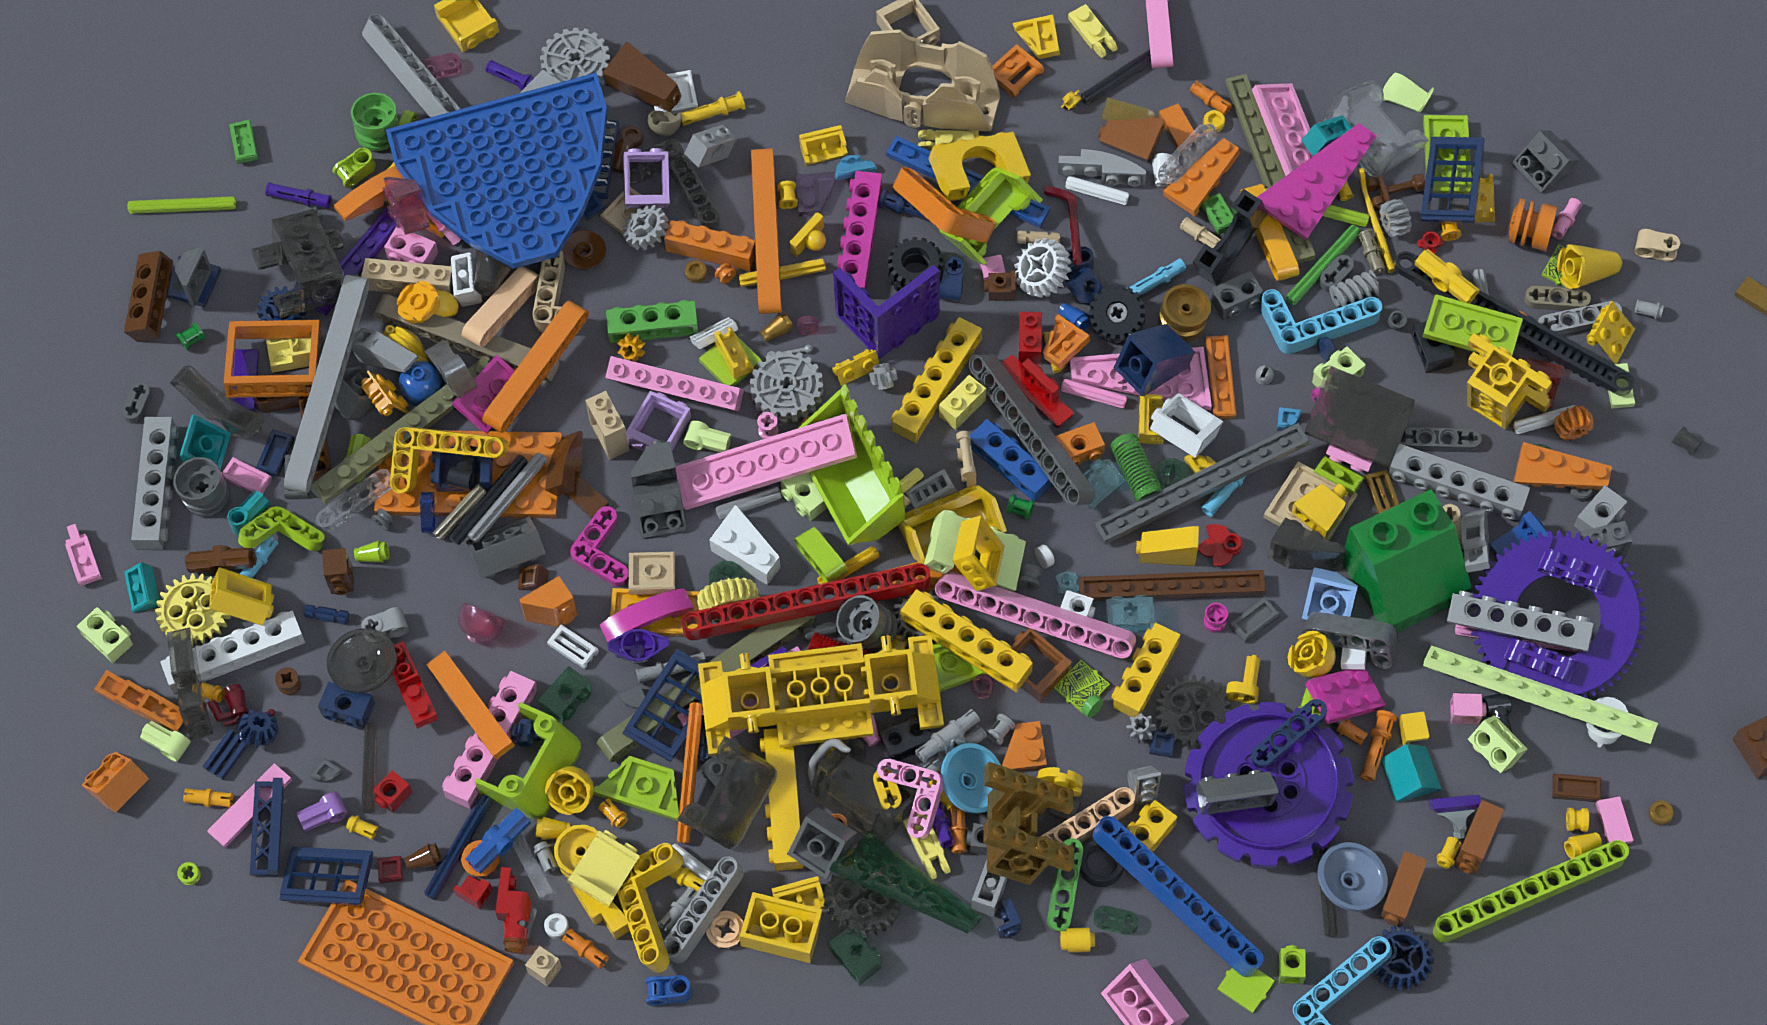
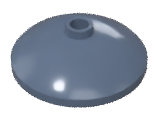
M1352 842L1334 845L1326 851L1318 865V880L1324 894L1340 908L1354 912L1366 911L1376 906L1386 893L1388 886L1386 869L1380 858L1363 845ZM1344 880L1348 881L1350 886L1345 884Z

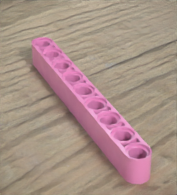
M948 571L946 574H942L935 586L936 594L944 600L1118 658L1130 656L1136 644V637L1129 630L997 586L976 592L964 575ZM944 582L950 584L952 588L946 587ZM965 590H970L974 595L967 594ZM987 597L993 598L996 603L990 602ZM1009 605L1016 606L1018 610L1011 609ZM1031 612L1038 613L1040 617L1033 616ZM1053 619L1059 620L1062 625L1056 624ZM1075 627L1082 628L1084 632L1077 631ZM1097 634L1104 635L1106 639L1099 638ZM1119 642L1127 643L1128 647L1122 646Z

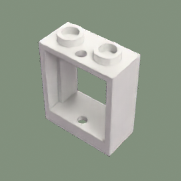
M1178 393L1172 399L1168 398L1161 409L1158 407L1151 417L1154 421L1150 429L1193 457H1196L1216 438L1223 421ZM1174 415L1199 431V433L1196 435L1170 417Z

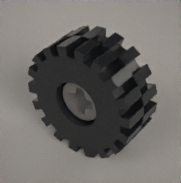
M1110 285L1109 289H1101V293L1099 295L1096 294L1090 304L1089 318L1093 331L1098 334L1099 338L1106 339V342L1111 343V341H1115L1116 344H1120V341L1126 342L1130 333L1141 331L1143 323H1145V308L1140 295L1137 292L1134 293L1130 287L1128 289L1124 288V285H1119V287ZM1115 308L1118 311H1123L1120 319L1116 316H1111Z

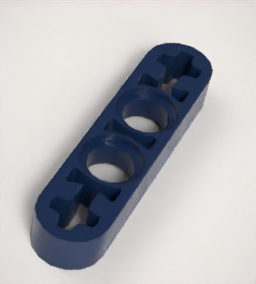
M1319 699L1309 701L1258 744L1252 751L1253 764L1261 769L1269 767L1320 724L1327 715L1325 702ZM1311 707H1321V715L1314 714L1311 716L1310 721L1312 723L1310 724L1306 717L1312 713ZM1300 720L1304 722L1305 729L1301 732H1296L1291 727L1292 723ZM1280 735L1284 736L1287 739V744L1284 747H1277L1273 742L1274 738ZM1267 744H1269L1272 750L1267 754V761L1263 759L1258 761L1257 753L1264 754L1269 748Z

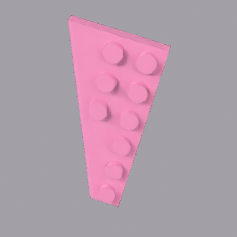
M1194 347L1192 349L1195 351V354L1188 368L1148 394L1162 395V401H1166L1168 398L1172 399L1179 393L1201 408L1211 411L1212 405L1204 347ZM1120 354L1073 357L1069 361L1072 381L1140 396L1114 369Z

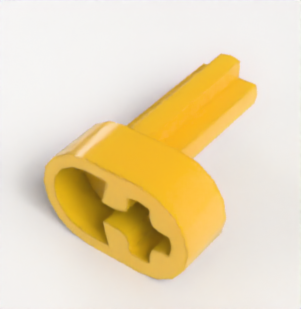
M1257 655L1247 656L1243 682L1233 681L1227 684V699L1245 704L1257 703L1259 697L1257 679L1260 666V658Z

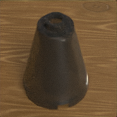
M476 249L475 290L483 296L493 295L513 268Z

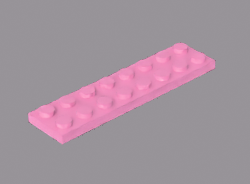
M843 414L676 466V474L683 508L688 510L857 458L849 417L847 414Z

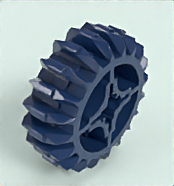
M1404 925L1401 926L1400 931H1397L1395 926L1391 927L1390 932L1386 929L1382 930L1381 937L1388 940L1392 947V954L1386 963H1383L1373 971V976L1381 975L1380 984L1387 980L1389 982L1387 987L1390 989L1393 984H1396L1398 991H1401L1403 985H1405L1408 991L1411 990L1412 983L1419 987L1421 984L1420 980L1426 981L1428 979L1427 974L1433 970L1430 965L1435 960L1433 957H1430L1434 952L1433 949L1427 948L1430 943L1429 940L1421 941L1423 934L1419 933L1415 936L1414 928H1411L1409 932H1405L1406 928ZM1399 942L1407 943L1410 946L1404 947ZM1383 943L1377 944L1374 947V953L1382 955V950L1386 945ZM1418 953L1420 967L1415 971L1411 959ZM1392 970H1400L1403 974L1395 973Z

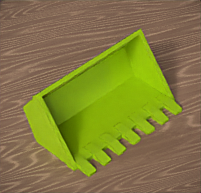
M843 384L842 388L799 428L843 414H847L849 417L857 458L809 472L847 544L854 545L859 542L877 541L906 519L901 483L897 477L894 478L893 469L889 461L885 462L881 447L876 446L875 436L871 430H867L865 418L863 415H859L855 400L850 399L849 390L846 384Z

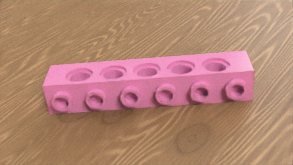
M613 356L610 357L605 377L735 411L740 410L744 389Z
M510 671L507 677H503L499 685L500 690L496 697L493 696L488 704V709L494 718L505 716V719L498 723L510 739L512 737V725H518L519 720L522 719L518 708L519 702L529 706L538 691L535 681L513 671ZM510 696L517 697L513 702H506V699ZM476 732L474 736L471 735L465 744L466 750L462 756L459 755L454 763V771L451 776L448 775L442 785L447 799L469 809L472 808L479 795L475 784L476 778L486 782L499 758L496 760ZM477 755L483 756L478 762L472 761L473 757ZM465 775L472 776L467 782L460 781Z

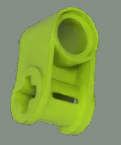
M359 148L344 160L335 164L332 172L342 179L343 185L346 188H352L375 171L376 163L369 149Z

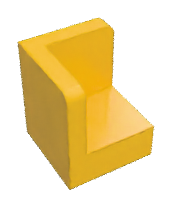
M1424 712L1401 714L1398 725L1403 746L1413 741L1429 739Z

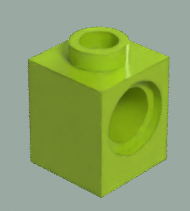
M1293 945L1281 948L1279 954V983L1304 984L1306 977L1305 949H1299L1298 946ZM1294 960L1297 962L1298 967L1290 968L1286 961Z

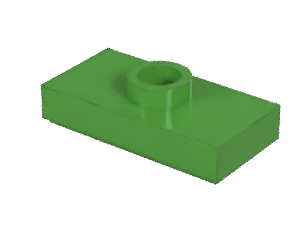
M251 120L229 124L237 164L259 160Z
M1220 193L1210 196L1205 204H1201V207L1219 235L1228 230L1233 219V213Z

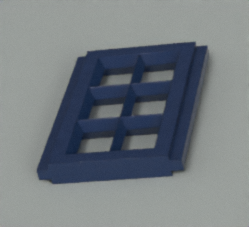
M292 847L279 899L292 902L361 905L373 862V851ZM298 860L316 861L313 873L295 872ZM321 861L339 862L337 873H318ZM344 862L362 863L360 874H341ZM294 876L312 877L309 889L291 888ZM335 878L333 890H314L316 879ZM340 879L358 880L355 892L337 891Z

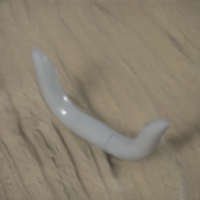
M832 738L825 741L811 757L807 773L813 793L816 791L818 784L816 768L826 753L832 747H836L841 752L848 753L851 751L841 740Z

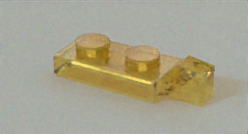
M1107 98L1102 119L1107 121L1156 117H1153L1154 112L1148 108L1112 98Z

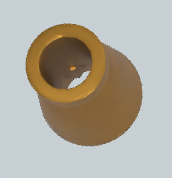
M785 313L777 314L760 333L765 341L769 342L790 333L794 326Z

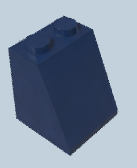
M1163 324L1130 333L1114 365V369L1141 396H1145L1185 371L1195 351L1168 324Z

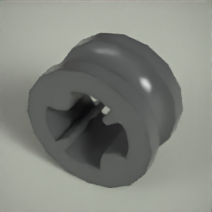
M379 508L378 514L373 515L372 519L379 527L388 530L389 524H393L395 521L389 513Z

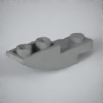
M1081 149V156H1059L1058 174L1065 176H1101V184L1111 186L1118 184L1133 187L1145 185L1146 170L1117 155Z
M1483 509L1463 513L1461 519V539L1466 571L1468 573L1489 569L1487 511Z

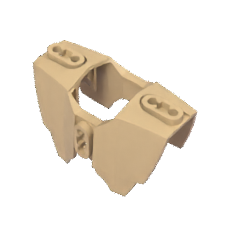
M901 29L871 32L866 39L853 71L845 103L889 119L904 121L907 126L913 128L920 127L923 124L924 126L939 129L991 131L999 105L1000 92L987 54L960 41L951 45L942 43V46L938 47L923 44L921 39L908 36ZM914 67L940 71L952 79V84L941 83L928 96H914L899 90L905 71Z

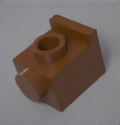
M1011 270L1010 273H988V279H984V292L989 293V301L1015 300V270Z

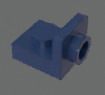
M1008 897L1001 900L1002 909H999L1001 919L1006 923L997 928L999 938L1004 936L1011 938L1017 935L1019 930H1022L1021 920L1011 898Z

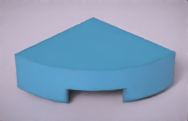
M1279 407L1277 431H1283L1297 424L1302 410Z

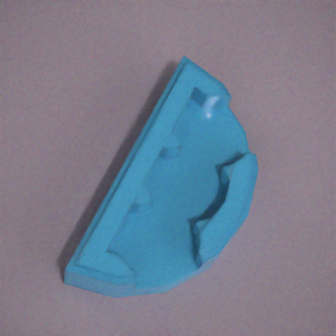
M849 155L842 158L837 165L835 178L836 181L853 178L856 171L876 173L877 167L871 160L869 162L866 159L860 158V155Z

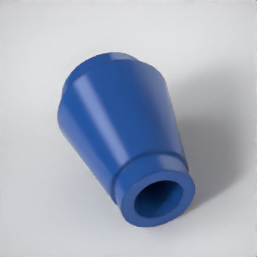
M1068 303L1062 304L1059 308L1058 313L1082 331H1086L1090 326V318L1087 313Z

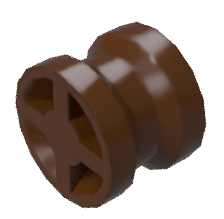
M285 667L277 672L275 682L282 694L287 696L294 695L300 690L301 681L293 668Z

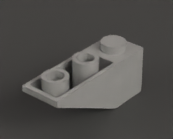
M361 328L355 335L352 350L359 362L405 373L418 359L416 354L378 331Z
M1152 765L1128 770L1127 780L1130 789L1135 795L1134 805L1139 803L1141 805H1149L1154 800H1157L1161 773Z

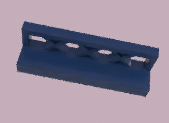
M273 777V782L255 781L250 876H279L284 794L283 778ZM260 788H272V798L266 803L259 796ZM259 801L263 804V806H261L260 808ZM267 808L271 813V820L264 826L258 820V815ZM265 831L270 836L269 844L263 849L257 843V837ZM256 848H258V849L260 850V852H259L257 855H256ZM264 854L268 859V870L255 869L256 860Z

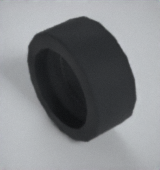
M1095 840L1089 842L1083 848L1080 873L1083 879L1096 887H1108L1115 884L1121 878L1124 867L1116 861L1115 869L1111 874L1106 876L1093 874L1088 867V858L1095 851L1105 850Z

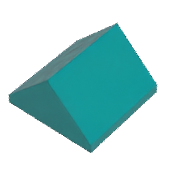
M193 414L180 453L183 463L192 458L204 457L212 460L221 470L231 433Z
M1405 744L1381 758V763L1396 803L1441 791L1442 788L1426 746Z

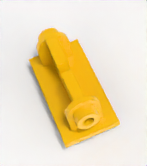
M866 349L864 352L853 356V361L847 359L839 364L836 363L832 370L834 375L838 376L840 386L874 371L873 366L880 364L876 350Z

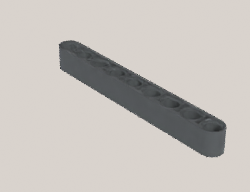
M993 354L973 355L969 361L970 371L977 381L986 388V393L1065 502L1070 506L1091 504L1095 497L1093 487L999 359Z

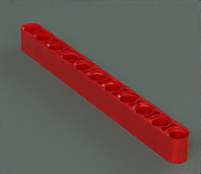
M917 563L689 612L681 620L683 634L691 641L839 610L848 599L858 595H865L875 601H881L913 594L916 589L923 592L931 585L930 569L925 564ZM918 575L925 576L922 580H918L915 577ZM895 580L902 581L899 585H895L892 582ZM873 585L880 586L876 590L870 589V587ZM850 590L857 591V593L851 595L847 592ZM827 595H834V596H835V597L832 598V599H825V598H824V597L827 596ZM804 600H811V601H812V602L809 603V604H802V603H801V602L804 601ZM783 604L789 605L786 609L779 608ZM760 609L766 610L763 614L756 613ZM737 614L743 615L740 619L733 618ZM714 619L721 620L717 624L710 623ZM691 624H697V625H698V626H697L696 628H694V629H689V628H687V627H688L689 625H691Z

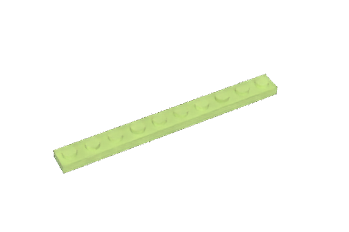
M1432 645L1424 660L1423 666L1469 681L1478 686L1498 691L1525 702L1536 704L1592 725L1600 726L1615 733L1632 737L1638 741L1651 744L1658 726L1657 722Z

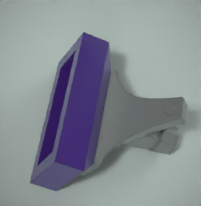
M1480 795L1429 799V809L1436 812L1437 815L1448 819L1453 824L1454 837L1463 839L1466 832V819L1471 813L1475 812V809L1481 803Z

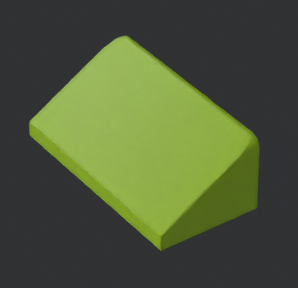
M1325 456L1314 470L1316 474L1336 485L1341 484L1347 491L1353 494L1360 489L1364 477Z

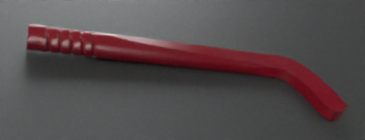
M1047 186L1044 194L1067 202L1073 263L1080 265L1082 264L1076 196L1066 190Z

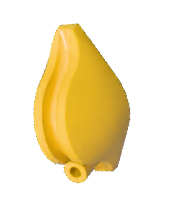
M392 325L386 327L382 333L384 336L418 356L416 361L429 362L424 352L423 344L416 334L402 327L394 328Z

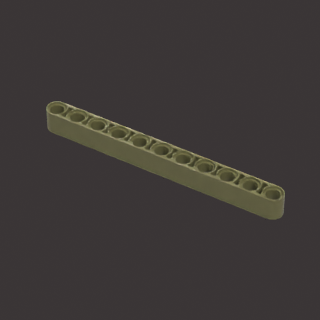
M815 615L761 626L710 662L721 661L723 672L735 671L741 668L739 655L743 653L744 662H746L745 653H749L750 665L799 636L803 633V629L812 626L817 618ZM690 675L684 680H682L680 683L684 685L690 677ZM696 675L688 688L701 695L700 677ZM673 686L663 693L662 696L674 701L681 689ZM685 692L678 705L688 709L690 703H699L700 700ZM656 698L648 708V711L663 719L670 706ZM674 709L667 722L673 723L678 719L677 714L681 712ZM644 714L637 727L652 736L659 723ZM633 715L609 730L597 741V745L610 762L621 759L640 745L622 734Z

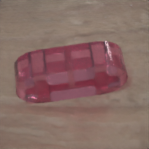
M454 53L434 56L422 61L427 69L432 66L433 71H430L435 79L455 75L462 68L459 56ZM449 62H453L454 66L450 67Z

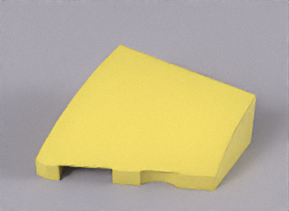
M311 338L266 339L272 373L309 366Z

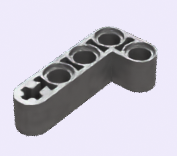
M444 339L424 351L458 399L478 387L458 354H454Z
M1312 612L1302 631V634L1308 631H1318L1325 635L1333 646L1370 652L1372 663L1380 669H1389L1398 651L1396 629L1386 622Z

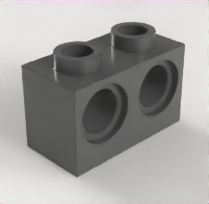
M1248 271L1212 288L1210 300L1224 320L1228 317L1234 318L1245 309L1257 307L1262 301L1263 290L1252 272ZM1243 291H1249L1251 294H1245ZM1224 300H1230L1232 303H1226Z

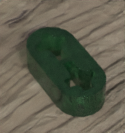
M1110 906L1098 907L1093 915V922L1097 928L1123 935L1135 933L1139 924V919L1134 912ZM1107 913V917L1110 919H1106V922L1103 923L1101 918L1097 916ZM1126 918H1130L1132 924L1129 928L1124 927L1125 924L1119 921H1126Z

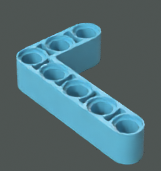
M1270 289L1265 291L1262 296L1260 310L1281 352L1292 354L1317 345V341L1321 338L1328 337L1332 340L1376 324L1380 319L1382 302L1375 297H1368L1295 323L1280 292ZM1267 302H1274L1275 305H1269ZM1371 309V310H1374L1375 312H1374V313H1371V312H1368L1367 310ZM1346 317H1353L1355 320H1349ZM1276 320H1282L1285 323H1278ZM1326 324H1332L1334 327H1328ZM1306 331H1311L1314 334H1307ZM1290 338L1293 342H1288L1285 339Z
M1381 936L1372 938L1296 1001L1293 1006V1014L1301 1025H1330L1322 1014L1390 958L1392 947L1388 940ZM1379 943H1383L1387 947L1382 955L1374 953V947ZM1357 960H1367L1368 965L1366 969L1361 971L1355 969ZM1342 974L1349 977L1348 983L1345 986H1338L1336 984L1337 977ZM1322 990L1330 992V997L1325 1002H1321L1317 998L1318 993ZM1302 1006H1310V1015L1304 1018L1300 1017L1299 1009Z

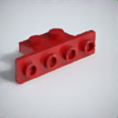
M1010 355L1002 362V365L1029 402L1057 428L1073 416V411L1059 399L1058 383L1053 378H1048L1039 364L1033 363L1029 359L1021 363L1014 355Z

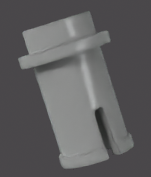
M1637 299L1634 313L1652 316L1656 320V318L1662 317L1664 305H1660V302L1655 304Z
M547 841L534 846V855L538 856L545 874L550 873V869L553 872L559 867L550 850L552 846Z

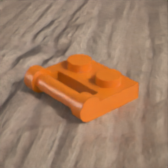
M1017 44L992 66L998 85L1005 89L1012 98L1019 95V91L1036 75L1039 76L1045 71L1041 63ZM1028 65L1031 69L1015 84H1012L1010 81Z

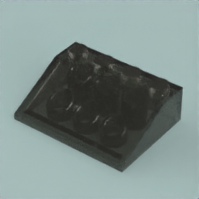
M1331 366L1321 383L1305 434L1389 468L1410 418L1415 400Z

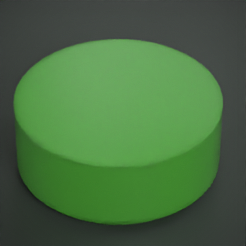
M1097 694L1090 696L1082 707V713L1088 718H1092L1101 709L1104 700Z

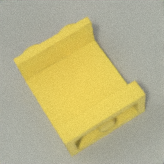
M605 830L603 833L598 831L567 882L609 907L640 856L636 854L638 851L636 848L628 843H625L623 846L615 841L617 839L615 835Z

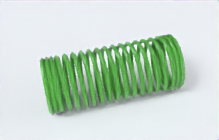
M1128 433L1116 438L1111 443L1110 448L1136 502L1144 499L1141 497L1149 495L1156 490L1162 491L1163 488H1161L1162 486H1160L1157 476H1155L1152 466L1148 462L1149 460L1145 452H1143L1144 449H1142L1137 435ZM1129 440H1132L1131 442L1126 443V444H1124L1123 446L1119 447L1121 444H1123V443H1125V442H1127V441H1129Z

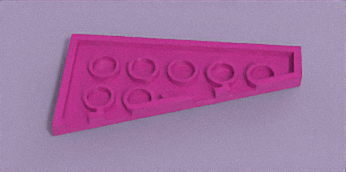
M1358 123L1257 198L1263 201L1269 216L1306 240L1377 135Z

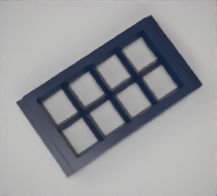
M1431 138L1421 222L1475 223L1485 138ZM1438 149H1455L1453 161L1437 160ZM1459 149H1475L1474 161H1458ZM1436 165H1453L1451 177H1435ZM1457 165L1473 166L1472 177H1456ZM1434 181L1450 182L1449 194L1432 193ZM1455 182H1471L1470 194H1453ZM1432 198H1448L1447 210H1430ZM1453 198L1469 199L1468 211L1451 210Z
M676 649L622 734L671 762L687 738L688 720L681 730L667 722V719L674 709L689 717V711L678 705L685 692L700 700L699 703L703 705L702 695L688 688L696 675L699 677L698 664L701 662ZM677 664L692 673L684 685L669 677ZM666 681L681 689L674 701L659 694ZM655 698L670 706L663 719L648 711ZM644 714L659 723L652 736L637 727ZM663 726L678 734L671 747L656 738Z

